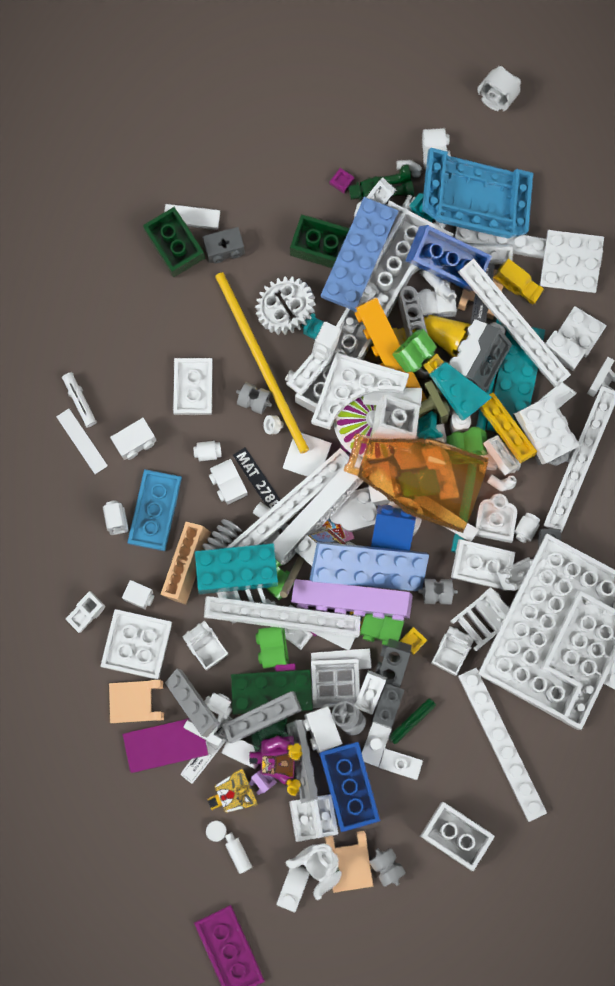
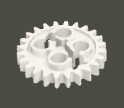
M285 276L282 282L279 278H277L276 284L271 281V287L265 286L266 292H260L262 298L257 299L259 305H256L255 308L258 310L256 312L258 320L265 329H269L271 333L275 330L277 335L280 334L281 330L284 335L287 334L288 330L294 333L295 327L301 330L300 324L307 325L305 319H311L309 313L314 312L312 306L316 305L313 300L315 296L311 288L308 287L306 282H302L300 278L295 280L294 277H291L288 280ZM281 291V296L293 315L295 314L296 318H293L292 321L289 319L290 315L280 299L275 296V293Z

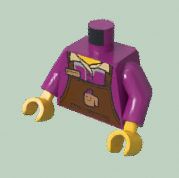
M276 736L272 739L263 740L261 742V752H249V764H261V774L271 776L285 786L288 785L287 791L292 796L299 792L300 781L296 779L291 780L294 776V760H298L302 755L300 744H294V736Z

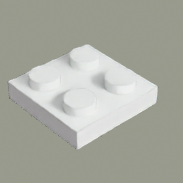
M574 306L558 333L576 343V346L579 345L583 350L585 349L584 357H587L607 325Z

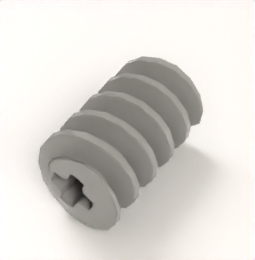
M222 519L223 526H217L219 532L213 531L212 535L214 538L208 537L207 541L209 544L204 543L202 546L204 550L226 548L228 543L231 544L233 542L232 537H239L236 532L243 533V531L231 521Z

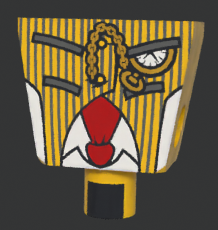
M243 769L238 770L217 784L215 788L218 794L207 799L212 810L223 805L226 813L258 804Z

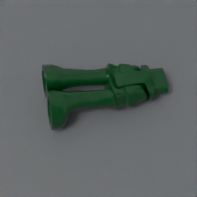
M402 165L397 174L369 177L361 181L360 185L358 181L355 185L348 186L351 200L358 198L359 201L363 200L382 178L390 185L404 183L394 187L396 191L392 196L407 197L411 195L413 198L414 189L409 165Z

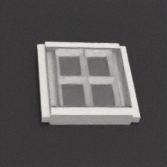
M358 659L311 660L313 708L335 707L342 701H349L355 705L360 693Z

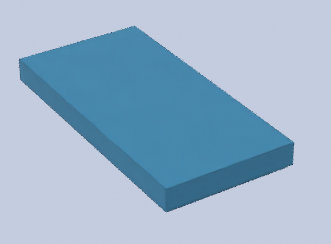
M144 469L128 544L166 552L182 481L181 476Z

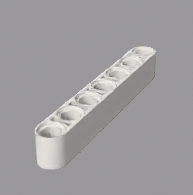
M359 455L351 458L273 542L275 559L281 565L289 562L297 553L295 548L305 536L315 533L371 474L373 467Z

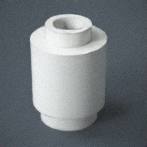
M198 442L197 446L193 447L194 457L198 458L199 461L217 460L218 457H222L220 442Z
M530 513L522 516L514 531L516 539L523 543L531 542L540 526V519Z

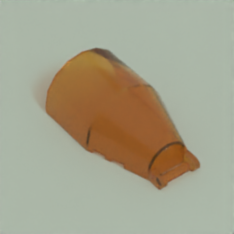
M355 433L352 451L348 463L345 464L343 469L345 472L358 476L376 491L381 492L388 500L402 508L405 513L461 533L464 532L476 503L489 463V457L433 438H371ZM364 443L367 446L360 468L355 467L361 445Z

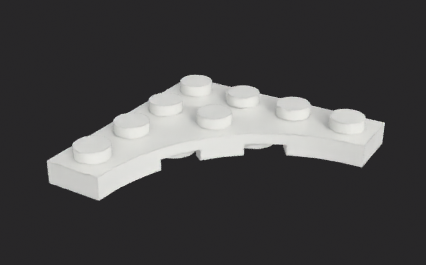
M336 353L311 423L331 429L338 414L359 397L385 391L403 394L409 374Z

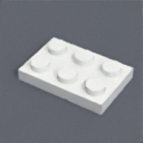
M174 358V415H212V358Z
M460 539L457 544L451 578L503 590L497 572L513 564L515 552Z

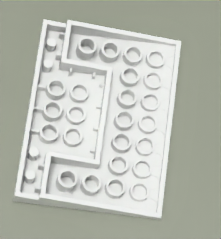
M546 534L485 657L478 675L576 730H582L615 660V570Z

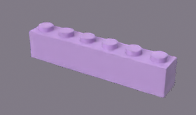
M295 579L291 602L297 605L299 609L308 610V607H315L316 611L322 612L332 609L338 614H346V611L354 612L353 615L365 616L366 613L373 614L374 618L384 619L385 616H391L393 620L404 621V618L410 619L413 595L405 591Z

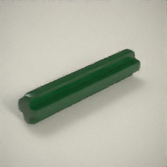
M430 698L427 699L389 736V740L393 744H397L436 707V703Z

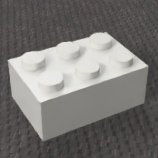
M444 802L440 803L420 835L421 838L471 871H474L495 837Z

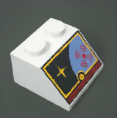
M329 528L306 535L295 548V551L312 566L317 542L347 543Z

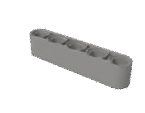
M406 286L401 290L398 304L408 339L413 334L412 330L424 329L426 333L427 330L418 293L414 287ZM403 295H409L411 300L405 299ZM408 312L414 313L416 317H410ZM422 368L415 372L421 379L430 376L428 371Z

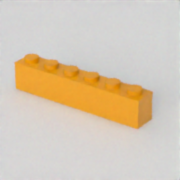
M377 297L356 306L357 311L354 314L359 323L363 322L365 326L363 332L367 340L371 339L374 344L371 349L375 357L380 356L382 363L379 365L408 373L409 378L406 388H421L414 372H405L392 355L400 344ZM422 391V399H421V402L424 401V400H426V397H425L423 391Z

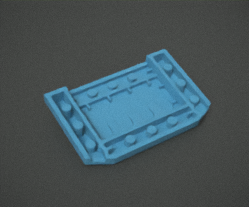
M430 147L427 155L422 205L424 212L439 223L507 239L525 235L529 231L533 173L519 169L512 172L447 156V151Z

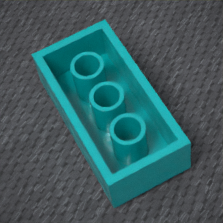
M274 543L195 551L199 594L278 587Z

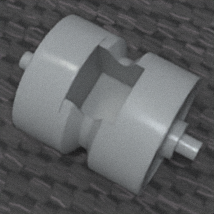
M245 382L242 389L236 391L239 394L237 405L246 409L251 407L252 411L262 415L267 406H272V403H269L271 392L263 388L258 390L255 385Z
M424 579V585L422 589H418V593H422L424 604H435L439 601L440 604L452 605L453 596L458 593V590H454L452 579H441L439 582L436 579Z
M342 701L332 711L333 721L346 734L357 735L364 729L366 724L365 716L353 703Z
M378 848L375 850L377 852L376 857L370 860L369 863L375 871L380 872L379 880L384 887L391 883H395L396 886L400 885L398 880L406 872L400 863H395L396 855L394 851L390 848L383 852Z

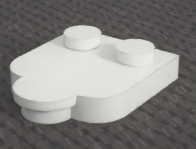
M369 487L355 490L329 518L330 521L334 524H340L342 529L347 532L375 526L377 509L371 502Z
M494 494L490 499L483 500L480 503L475 528L479 529L475 536L512 543L517 509L513 504L508 503L506 496Z

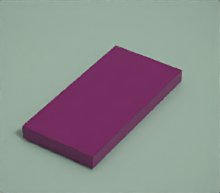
M189 719L123 734L130 773L208 756L206 740L184 728L186 721Z
M232 905L194 922L221 986H257L265 982Z

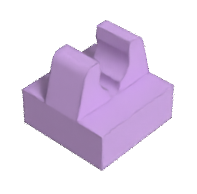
M261 770L254 774L249 782L250 786L256 783L260 788L256 792L258 795L265 793L277 783L273 777L261 774Z

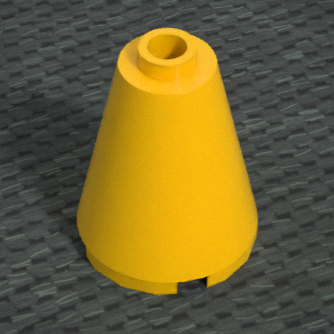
M434 315L425 316L424 322L429 337L450 356L457 357L459 353L458 347L463 340L467 339V330L472 324Z

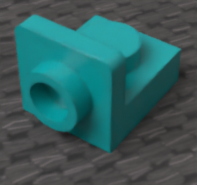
M419 193L409 205L412 213L432 223L435 219L422 210L424 194Z
M311 313V319H305L307 325L302 324V327H304L303 334L315 340L324 322L315 318V314Z
M431 411L418 419L417 437L424 442L443 437V434L436 429V413Z

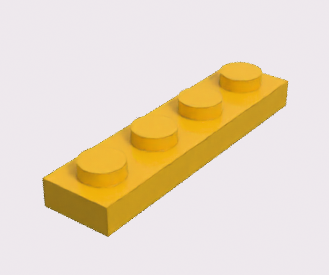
M494 393L489 394L492 398L479 409L520 464L535 456L537 450Z

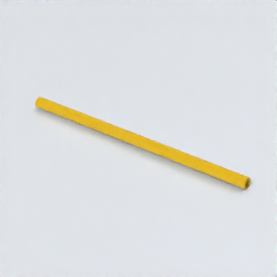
M223 272L218 273L215 277L297 448L300 454H303L309 448Z

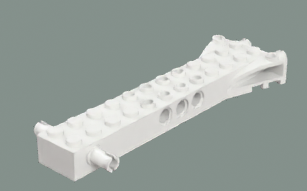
M411 195L407 196L402 207L388 200L387 206L399 210L398 215L359 302L360 305L377 297L386 317L389 316L401 290L407 285L411 276L421 269L405 261L419 226L429 225L445 234L454 236V234L444 229L446 224L439 223L438 221H435L433 224L412 213L409 205L415 197L411 199ZM346 308L336 327L341 329V334L335 350L340 354L363 360L373 342L371 339L367 340L363 332L365 326L363 322H358L354 314L356 311ZM333 360L302 396L298 393L295 395V403L315 413ZM290 370L288 372L289 375L287 374L285 378V381H288L294 375L295 372Z

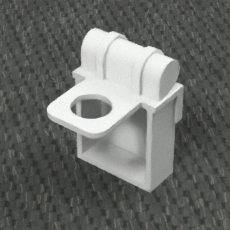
M205 621L197 624L195 628L187 631L182 636L191 652L198 658L206 671L229 655L212 628Z
M450 626L447 633L443 636L439 644L440 647L431 664L456 676L468 652L471 650L474 640L469 634H465L457 628Z

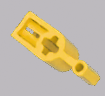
M509 258L493 276L496 281L516 295H522L531 304L536 303L544 290L531 280V276Z

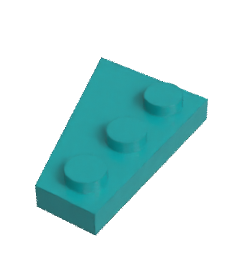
M447 362L442 363L429 373L461 421L467 419L492 398Z

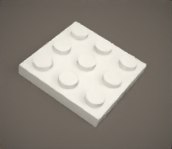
M548 230L540 286L596 293L604 237Z
M115 609L100 667L159 680L172 622Z

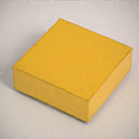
M414 627L400 640V642L412 645L411 653L413 655L427 641Z

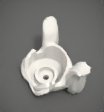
M327 844L311 845L293 859L286 861L287 866L291 869L304 864L312 877L320 882L313 893L316 900H320L324 893L333 888L339 882L342 875L338 868V856Z

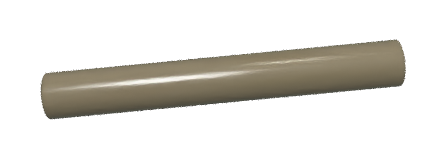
M301 556L297 557L280 592V596L283 598L287 597L305 561Z

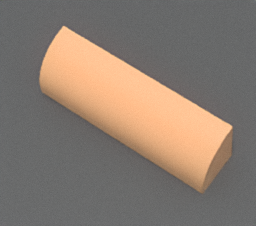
M190 522L185 523L160 595L176 602L187 604L197 575L195 551L204 550L202 545L208 543L207 538L211 534L204 526Z

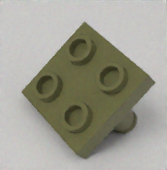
M431 380L425 383V394L428 399L421 402L419 418L433 411L437 414L440 424L448 423V416H450L449 406L446 401L442 402V393Z

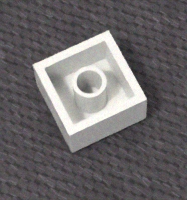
M384 394L376 406L372 438L408 449L416 438L420 405Z

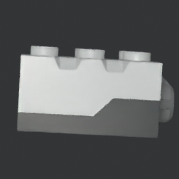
M474 319L472 325L468 327L467 339L460 343L458 347L459 353L457 357H453L450 360L449 365L486 392L512 346V343L504 335L505 328L495 322L489 325Z
M553 394L512 414L519 428L537 450L534 458L538 465L549 463L557 466L568 460L571 450L579 447Z

